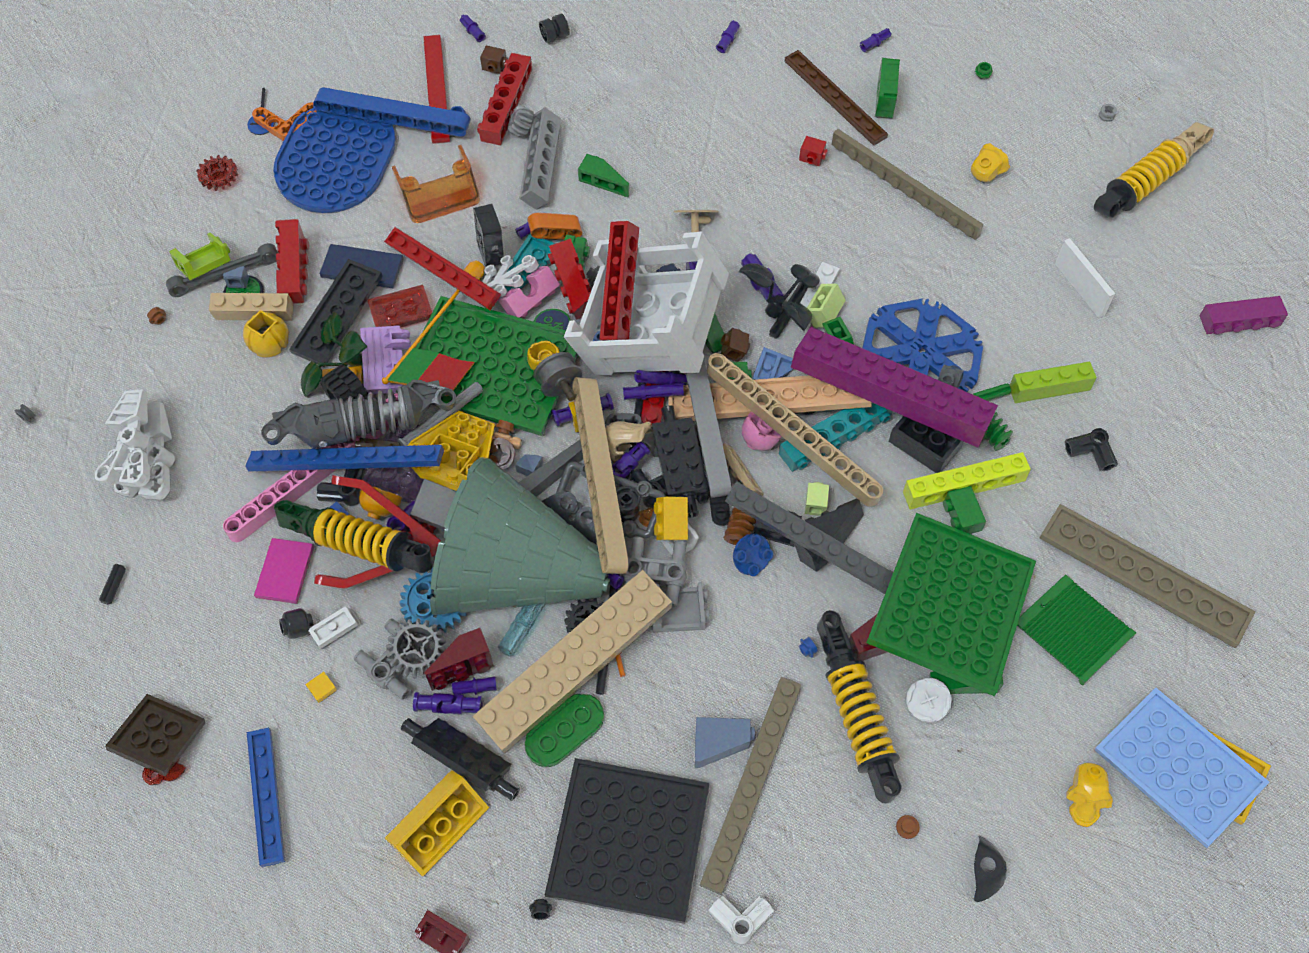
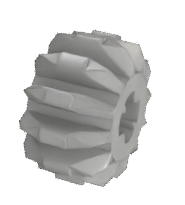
M518 105L509 119L508 131L518 137H524L534 118L533 111L530 108Z

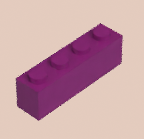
M1281 296L1206 304L1199 316L1206 334H1222L1224 332H1240L1248 329L1258 330L1265 327L1275 328L1282 325L1288 313Z

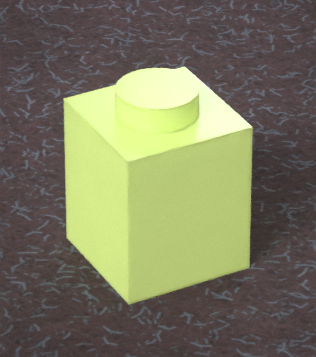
M821 482L808 483L805 514L821 516V513L827 510L829 485Z

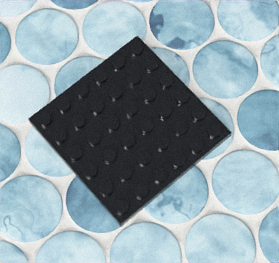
M575 758L545 897L685 924L709 783Z

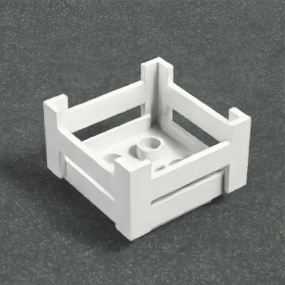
M703 232L684 233L683 239L686 244L637 249L636 266L698 262L695 270L640 274L636 269L629 340L593 341L602 315L609 239L598 240L593 257L600 265L580 325L575 320L569 321L564 335L566 341L595 376L612 375L613 372H636L637 370H679L681 373L700 372L704 358L702 352L721 290L725 289L729 276L728 271Z

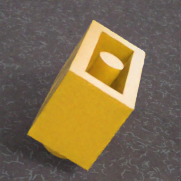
M688 497L656 498L654 503V513L656 514L654 534L656 540H688Z

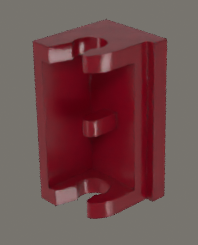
M428 909L415 930V933H417L415 937L439 953H462L470 941L468 934Z

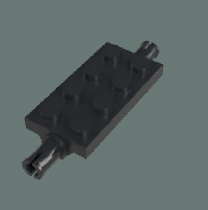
M669 405V410L667 406H664L661 409L664 422L652 423V432L667 497H688V518H691V513L693 517L699 515L695 499L700 493L709 492V485L692 417L676 420L674 406Z
M410 718L403 722L401 731L413 737L411 744L485 792L488 789L493 792L497 791L510 801L517 797L520 788L504 780V775L510 770L512 764L501 756L496 755L485 748L484 745L474 741L465 733L460 732L440 718H437L424 728Z

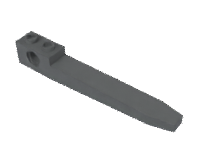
M581 440L575 442L518 483L536 497L562 477L568 463L583 460Z

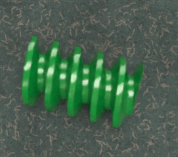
M995 412L984 436L985 440H989V444L994 446L995 451L1005 447L1011 439L1010 436L1013 434L1012 430L1005 432L1008 428L1007 424L1000 426L1003 422L1002 418L995 420L998 416L997 412Z

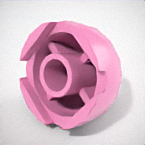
M750 412L743 422L742 436L747 446L753 450H769L782 437L753 412Z

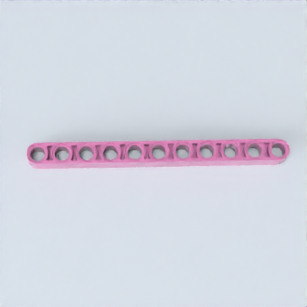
M398 393L394 394L396 401H399ZM385 420L386 432H387L388 430H390V427H389L388 421ZM379 429L376 430L375 436L369 433L366 434L365 438L378 439L383 434ZM361 435L356 436L355 440L351 439L350 442L354 441L352 443L348 441L322 447L321 449L355 448V442L359 441ZM337 469L291 470L228 517L223 523L224 531L232 542L243 541L276 516L274 505L282 500L296 501Z

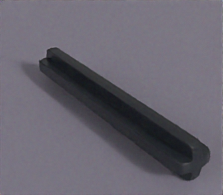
M800 282L788 302L800 303L808 287ZM784 310L769 330V335L775 339L780 336L790 320V317Z

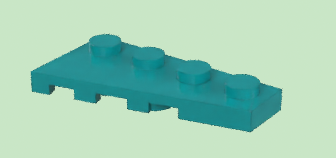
M530 233L512 259L513 265L509 267L507 272L522 264V259L527 255L535 257L539 264L538 267L549 265L548 254L551 253L549 246L556 243L546 239L534 238ZM523 270L516 274L520 275L524 281L518 288L522 289L529 283L526 277L531 273ZM504 286L507 292L515 288L514 286Z

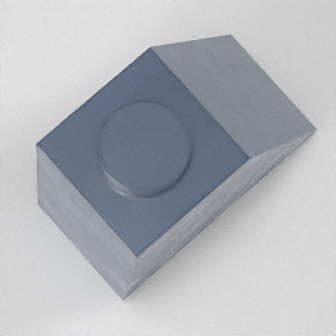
M696 717L695 768H701L748 749L750 741H754L755 727H750L751 719Z

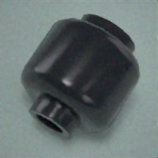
M302 608L284 612L282 618L279 619L283 636L286 635L290 639L308 635L310 626H313L311 614H307Z

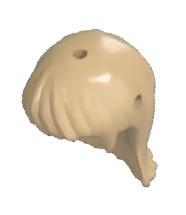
M618 421L607 425L605 429L611 461L615 463L622 459L624 451L632 447L631 444L626 443L642 442L644 435L652 432L651 423L634 424Z

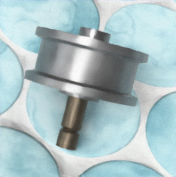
M559 352L541 361L536 367L534 378L536 382L542 384L541 390L545 396L556 397L565 394L569 401L575 400L576 396L572 392V385L575 377L582 378V371L578 366L574 365L575 360L570 353Z

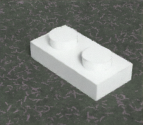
M345 606L311 627L309 633L321 649L358 625Z

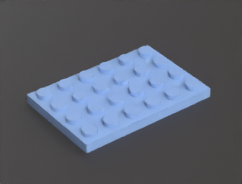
M1157 688L1095 748V751L1206 848L1219 837L1269 784L1266 778Z

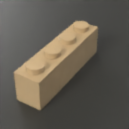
M211 293L209 312L215 320H250L254 314L262 310L263 312L274 313L284 321H292L294 303L288 293Z

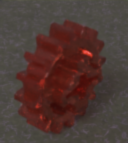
M217 155L216 158L210 156V160L204 159V164H199L200 169L196 170L199 182H201L203 187L207 186L208 190L214 187L215 191L218 190V187L224 190L225 185L231 186L230 182H235V176H238L236 164L232 159H228L227 156L223 158L220 155Z

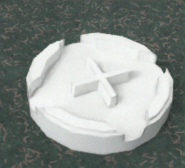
M923 678L911 685L907 692L906 702L913 717L921 722L934 723L947 716L951 709L952 699L944 683L934 678Z

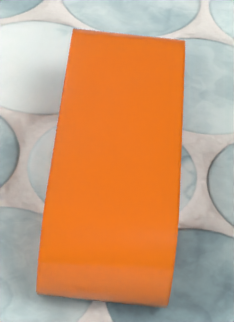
M533 213L527 218L531 236L534 238L564 240L566 235L582 236L580 222L576 215Z

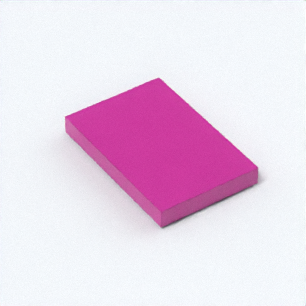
M272 538L254 593L255 598L297 604L314 549L313 544Z

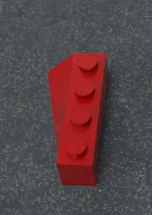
M570 238L549 246L551 253L548 254L551 265L555 264L557 270H554L557 281L561 280L563 286L560 287L562 295L569 300V303H566L570 314H574L577 320L583 316L591 289L582 265L579 264V258Z

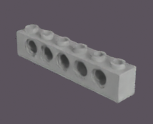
M546 107L533 115L519 199L534 209H538L549 201L556 146L560 131L561 118Z

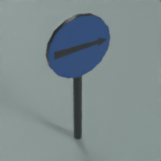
M262 88L261 107L263 108L265 104V88ZM253 116L248 120L247 126L251 133L255 135L269 133L268 130L254 121Z

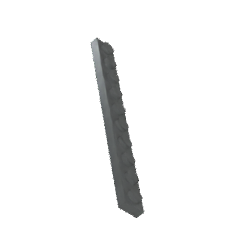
M737 481L734 483L725 502L885 594L893 574L892 571Z

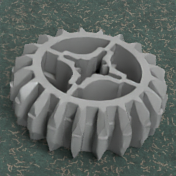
M419 618L416 620V624H412L411 619H409L408 626L405 627L403 623H400V631L397 629L392 630L395 636L388 637V641L392 644L386 645V649L390 651L386 655L388 659H392L390 661L392 667L397 665V673L404 669V677H407L412 672L413 679H416L417 673L421 672V676L424 678L426 677L424 672L447 649V647L442 646L446 643V639L440 638L443 632L441 630L436 631V624L429 628L428 620L421 625ZM422 633L428 637L416 638L413 634ZM406 638L408 646L399 655V645ZM412 642L417 647H420L421 654L419 651L413 650ZM434 642L435 650L432 656L427 659L425 651ZM418 659L420 664H411L404 660Z

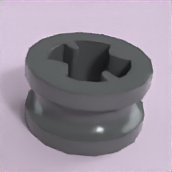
M24 404L20 405V409L14 410L26 423L30 422V418L36 417Z

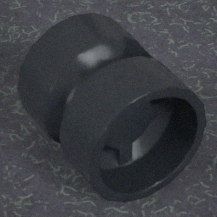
M562 13L553 16L551 20L547 18L539 21L540 33L546 43L554 41L557 36L562 38L570 33L569 25Z
M621 487L616 490L621 522L627 520L635 521L640 512V495L632 487Z

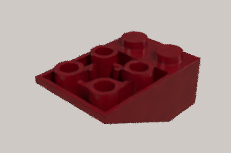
M481 628L459 635L424 672L432 691L435 689L442 690L450 683L465 681L473 674H482L489 671L491 667H494Z

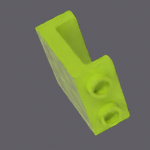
M211 232L207 234L210 240L209 244L186 255H183L176 248L169 251L176 268L189 280L231 261L229 257L230 249L227 244L222 243L218 236L215 237Z

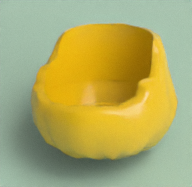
M547 340L532 344L527 352V361L530 368L535 371L541 361L553 354L559 353V347Z

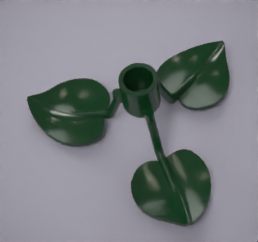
M333 312L325 321L321 330V340L326 344L333 340V342L341 347L339 353V361L341 363L320 362L316 364V362L312 361L305 367L301 376V389L307 398L321 382L322 366H339L342 364L346 367L348 365L355 367L363 365L361 352L367 348V345L356 331L348 332L343 338L342 343L337 340L336 336L342 331V319L337 312Z

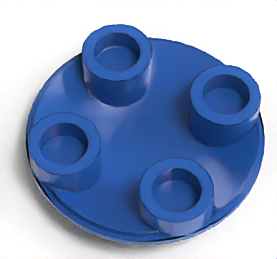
M748 534L742 537L737 542L733 551V562L737 570L750 576H757L773 558V551L768 541L759 534Z

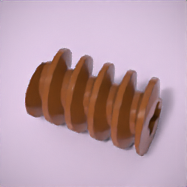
M734 507L725 530L724 540L736 545L742 537L751 534L750 532L754 530L753 525L756 523V519Z

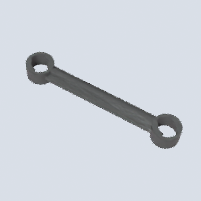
M266 243L261 245L256 253L225 263L192 280L182 276L170 277L166 281V287L172 297H181L188 292V288L221 277L224 273L238 267L245 266L246 268L260 262L266 265L276 262V254L278 252L274 244Z

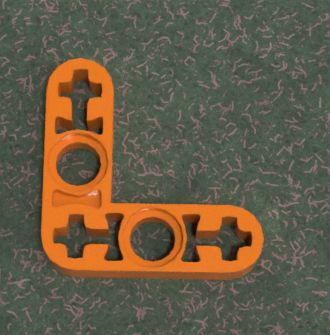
M313 102L305 104L287 121H284L263 107L254 109L252 116L257 124L284 141L296 118L301 113H306L312 109L314 105ZM306 116L305 121L302 124H297V127L294 129L293 132H295L301 125H303L307 121ZM273 122L278 123L275 127L269 126Z

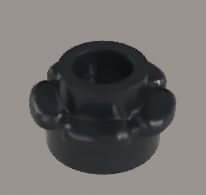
M545 899L534 900L529 905L531 917L536 920L549 918L552 905L548 904V901Z

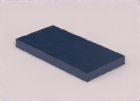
M330 244L319 274L321 278L335 280L347 260L350 259L380 271L383 277L377 286L393 289L403 262V255Z

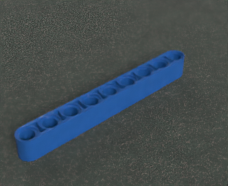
M325 87L318 90L313 102L314 107L322 112L459 137L466 135L471 121L468 114L459 111Z

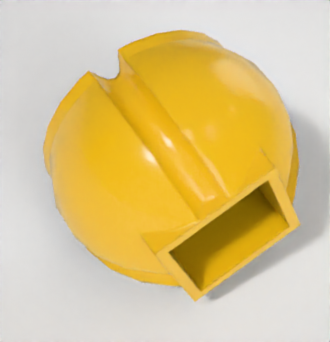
M260 310L245 323L243 328L244 342L257 356H276L281 353V347H287L289 340L288 327L284 320L276 314ZM270 326L263 334L257 332L262 327Z

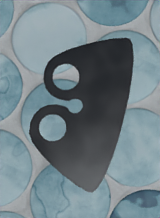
M562 491L541 501L569 525L577 529L590 542L597 545L594 521L592 520L591 523L584 524L580 519L584 511L592 513L591 507H581L576 512L575 519L571 521L568 516L575 511L577 506L576 497L571 492ZM564 496L572 499V506L569 509H563L560 506V500Z

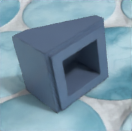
M241 266L224 273L223 278L228 288H247L249 275L245 266Z
M525 454L516 463V472L525 476L530 475L543 465V457Z

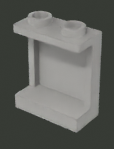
M698 582L697 587L680 588L677 607H672L653 624V633L705 630V622H709V610L704 609V602H707V589H703L702 582ZM661 589L666 594L667 589Z

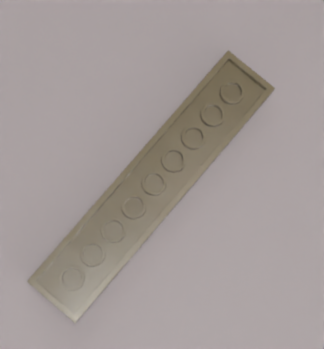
M1062 504L1058 506L1040 536L1041 540L1234 648L1239 645L1255 614L1254 610Z

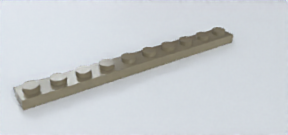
M840 129L833 132L831 145L836 149L842 151L851 159L860 163L864 168L869 169L878 177L905 193L908 197L919 202L922 206L928 208L974 240L980 236L984 224Z
M780 677L700 882V886L720 895L723 893L801 688L799 683Z

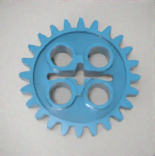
M433 568L431 573L425 572L422 576L416 572L417 579L409 578L408 580L411 585H404L403 587L406 592L400 593L401 598L404 599L399 601L400 606L403 607L400 610L402 615H405V621L408 622L411 619L412 624H416V620L419 618L421 625H423L428 620L429 628L436 624V631L442 628L444 633L447 632V626L454 629L453 622L461 623L459 616H466V612L438 614L434 618L430 606V599L434 597L433 590L431 589ZM424 589L428 590L425 594H419ZM423 609H429L426 614H420Z

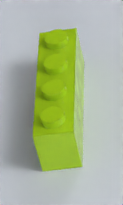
M1090 361L1014 374L1011 380V394L1015 403L1090 391L1097 377Z

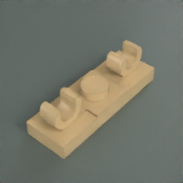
M724 443L723 449L727 467L732 468L731 473L738 481L741 480L745 487L762 496L764 494L733 447Z

